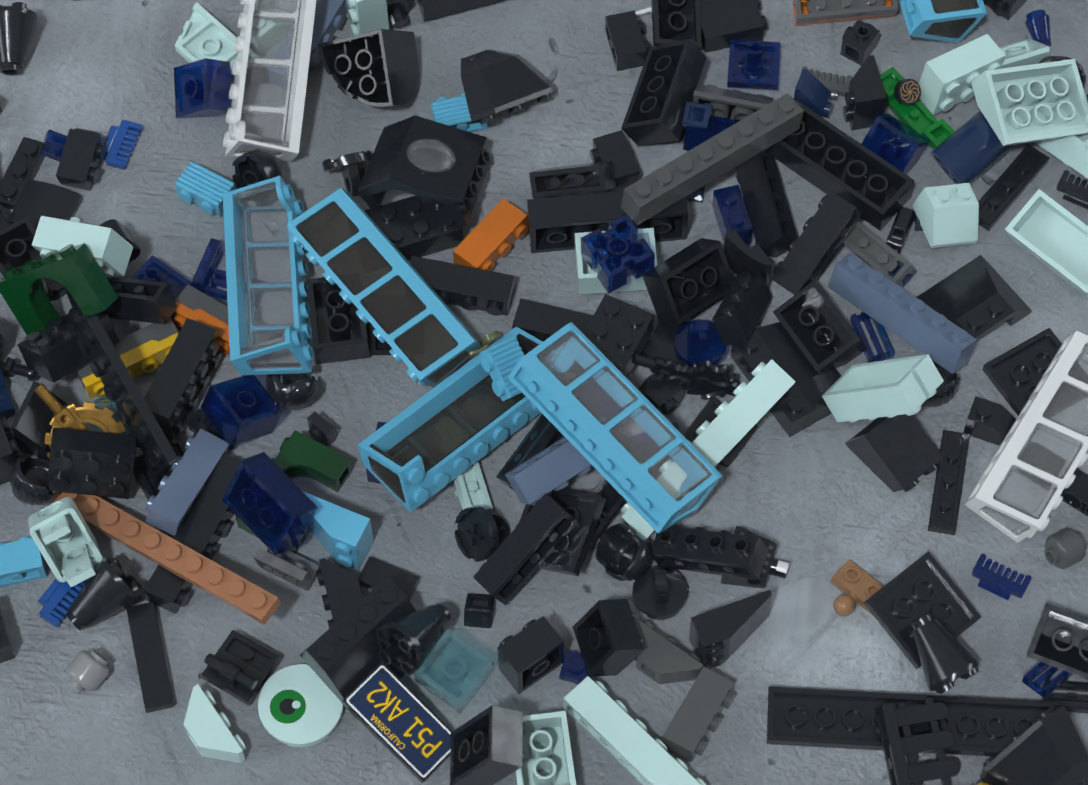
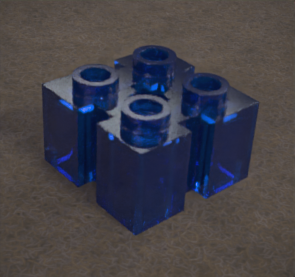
M627 214L609 223L608 231L602 233L599 228L581 237V255L591 269L597 267V278L608 294L626 285L627 277L630 275L638 279L644 273L654 268L655 253L644 238L638 241V229Z

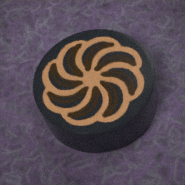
M902 79L894 88V96L901 104H914L921 95L920 85L913 79Z

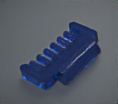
M980 555L972 571V576L980 579L978 587L1005 600H1009L1011 594L1018 598L1024 596L1032 579L1030 575H1027L1022 585H1020L1024 578L1023 574H1019L1014 582L1018 572L1013 571L1010 578L1007 579L1011 573V568H1006L1003 576H1001L1005 566L1000 565L995 573L999 564L994 562L990 570H988L992 559H987L984 567H982L986 560V555Z

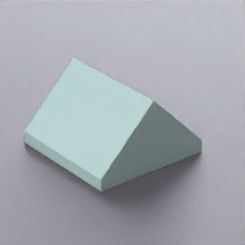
M1032 39L999 47L1006 55L1002 68L1038 64L1044 57L1049 56L1050 52L1049 46Z

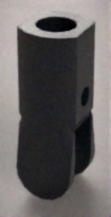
M903 206L898 209L886 240V244L892 249L898 250L897 253L901 254L915 217L914 210ZM893 236H896V237H899V238H902V239H901V240H898V239H895V238H892V237H893Z

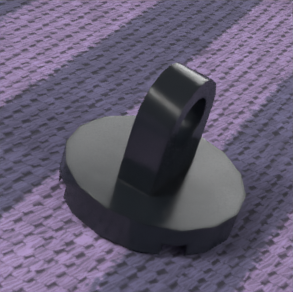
M360 151L341 155L335 160H324L322 162L323 170L328 172L341 169L346 191L352 197L360 196L357 190L361 179L357 165L368 163L372 157V151Z
M468 507L462 510L456 517L455 524L458 523V530H455L457 545L465 557L468 559L472 558L475 562L489 559L497 550L498 544L509 533L505 520L498 515H491L483 507Z
M655 565L647 568L643 575L634 581L632 598L635 607L646 614L647 617L665 620L676 616L685 606L688 587L684 577L677 570L668 566Z

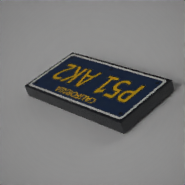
M383 662L342 700L341 703L421 783L450 756L452 730Z

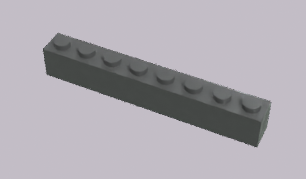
M788 93L626 187L623 192L621 208L636 225H639L799 130L804 110Z

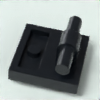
M232 630L215 655L209 653L206 656L204 663L207 664V667L201 676L205 681L250 706L281 660L280 656Z

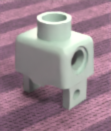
M64 497L29 516L28 526L30 535L58 581H67L70 587H73L96 575L94 567L100 563L102 555L97 540L70 497Z

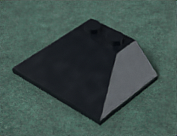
M982 255L916 297L939 314L945 316L949 321L964 329L977 340L1004 322H1007L1010 326L1014 325L1032 311Z

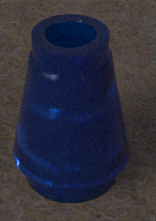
M1035 10L1028 13L1025 25L1032 39L1050 47V16L1046 15L1045 10Z

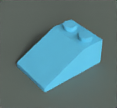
M295 488L293 497L297 516L306 524L307 528L337 563L346 568H351L352 566L360 569L374 542L370 518Z

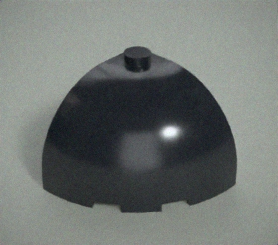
M379 29L318 44L320 57L328 75H332L338 84L337 87L351 99H356L365 103V105L375 107L401 106L412 99L417 88L419 76L414 32Z

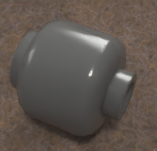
M1066 528L1047 538L1044 555L1050 564L1060 569H1066L1084 559L1087 543L1080 532Z

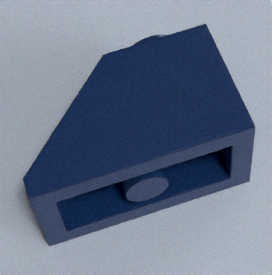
M803 69L795 88L794 99L822 118H829L833 103L829 102L831 92L809 70Z

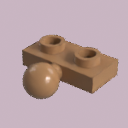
M848 560L832 576L830 583L845 593L835 598L833 602L834 611L840 616H849L854 612L856 602L872 615L863 602L884 586L852 561Z

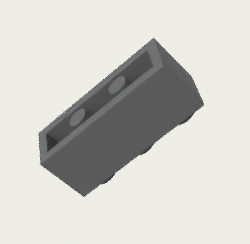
M703 666L662 737V742L669 751L690 762L694 760L696 754L699 756L703 754L708 744V740H706L707 735L710 731L715 732L722 719L719 716L723 708L728 709L734 700L735 694L732 693L733 681Z

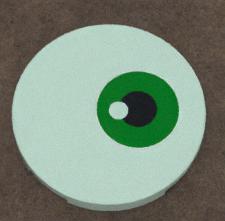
M308 664L291 665L277 671L266 681L258 699V713L264 729L273 738L290 747H309L327 739L329 734L338 725L340 719H342L344 705Z

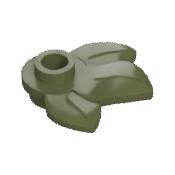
M496 330L481 338L479 342L482 346L475 351L468 352L469 358L466 360H472L481 351L502 338L503 333L499 334Z

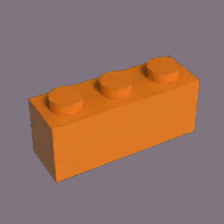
M503 198L453 250L454 264L492 271L498 259L505 257L510 252L517 239L521 240L528 231L527 214Z

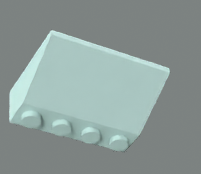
M1075 59L986 70L971 81L977 105L1003 146L1088 134V103Z

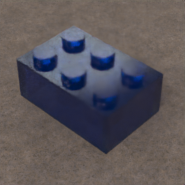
M265 452L240 461L222 498L230 509L275 556L299 546L318 509L312 500Z

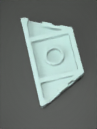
M198 3L194 4L192 16L189 21H186L183 33L175 44L176 52L209 81L232 75V66L234 61L237 60L238 52L235 51L237 37ZM249 48L248 58L261 59Z

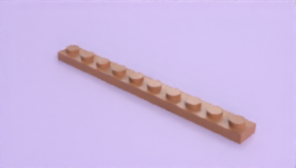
M60 492L53 501L56 502L64 497H70L87 525L263 625L266 624L281 604V601L275 595L98 496Z

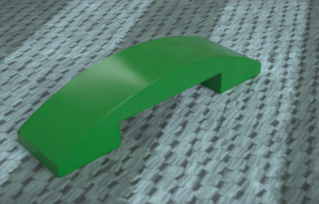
M894 67L880 75L886 95L885 103L902 124L923 143L935 149L955 132L943 118L938 121L919 100L911 105L901 104L896 100L894 88L904 78Z

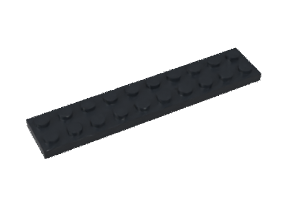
M768 687L766 744L883 750L875 708L882 704L893 703L894 709H897L896 704L905 702L906 708L925 705L924 699L933 698L934 703H944L948 708V715L938 721L939 730L949 731L954 736L953 745L944 749V754L995 757L1012 744L1011 740L1015 736L1027 731L1035 724L1043 712L1050 708L1054 709V702ZM929 722L909 725L912 736L931 733ZM898 727L900 738H903L901 727ZM929 751V752H923V753H935V751Z

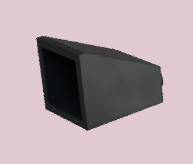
M903 414L892 418L878 417L845 443L893 492L900 490L907 492L918 484L916 479L922 474L927 476L938 468L936 463L943 458L913 415L907 416Z

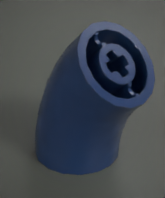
M979 111L932 150L931 154L955 184H962L974 181L1007 153L1013 145L1003 146L983 113Z

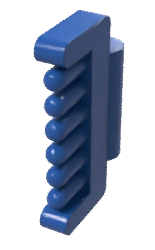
M122 120L119 127L114 125L110 127L104 141L106 145V165L122 170L127 169L126 163L129 162L127 157H131L130 152L134 150L132 147L136 146L137 137L143 131L141 124Z
M55 579L38 600L43 606L39 612L40 617L56 628H59L61 626L60 620L63 621L65 617L56 610L64 615L69 612L67 610L71 605L69 602L73 603L75 600L69 594L77 597L79 594L77 591H81L87 580L79 583V585L70 587L67 581L60 582Z

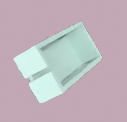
M1038 189L1005 228V231L1011 240L1088 298V226Z
M929 354L852 365L822 397L837 422L849 421L853 423L862 419L892 418L903 414L910 416L921 409V405L926 399L936 394V389L944 380Z

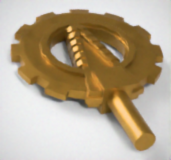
M43 383L34 389L53 411L54 417L49 424L54 428L90 431L86 423H91L102 429L104 433L123 435L122 432L126 431L124 424L121 421L117 422L112 416L115 412L106 406L104 409L95 407V402H84V406L75 407L73 403L63 407ZM53 427L51 433L46 432L45 444H49V447L51 445Z

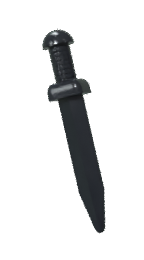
M7 357L5 363L0 362V367L7 377H13L15 374L28 378V381H35L39 377L29 370L27 366L17 364L13 358Z

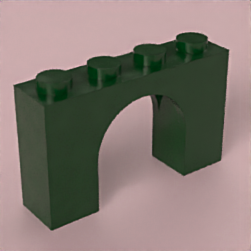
M85 243L75 247L73 244L67 245L57 254L53 251L49 252L37 262L35 259H31L19 269L13 266L2 273L3 278L0 280V293L26 335L38 332L47 327L48 322L60 318L44 291L43 278L53 279L66 287L85 318L105 311L118 298Z
M295 430L290 438L286 437L276 458H272L268 462L263 477L253 483L250 490L251 494L246 501H241L235 511L238 527L270 545L275 543L296 554L308 537L307 526L305 523L276 507L273 503L276 490L289 479L307 477L338 492L352 472L351 460Z

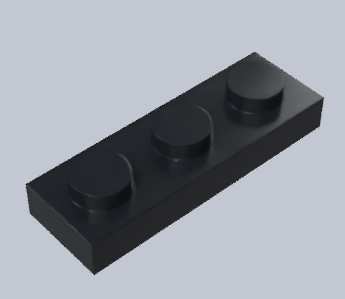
M23 137L0 182V204L14 210L29 179L34 180L49 150L47 143Z

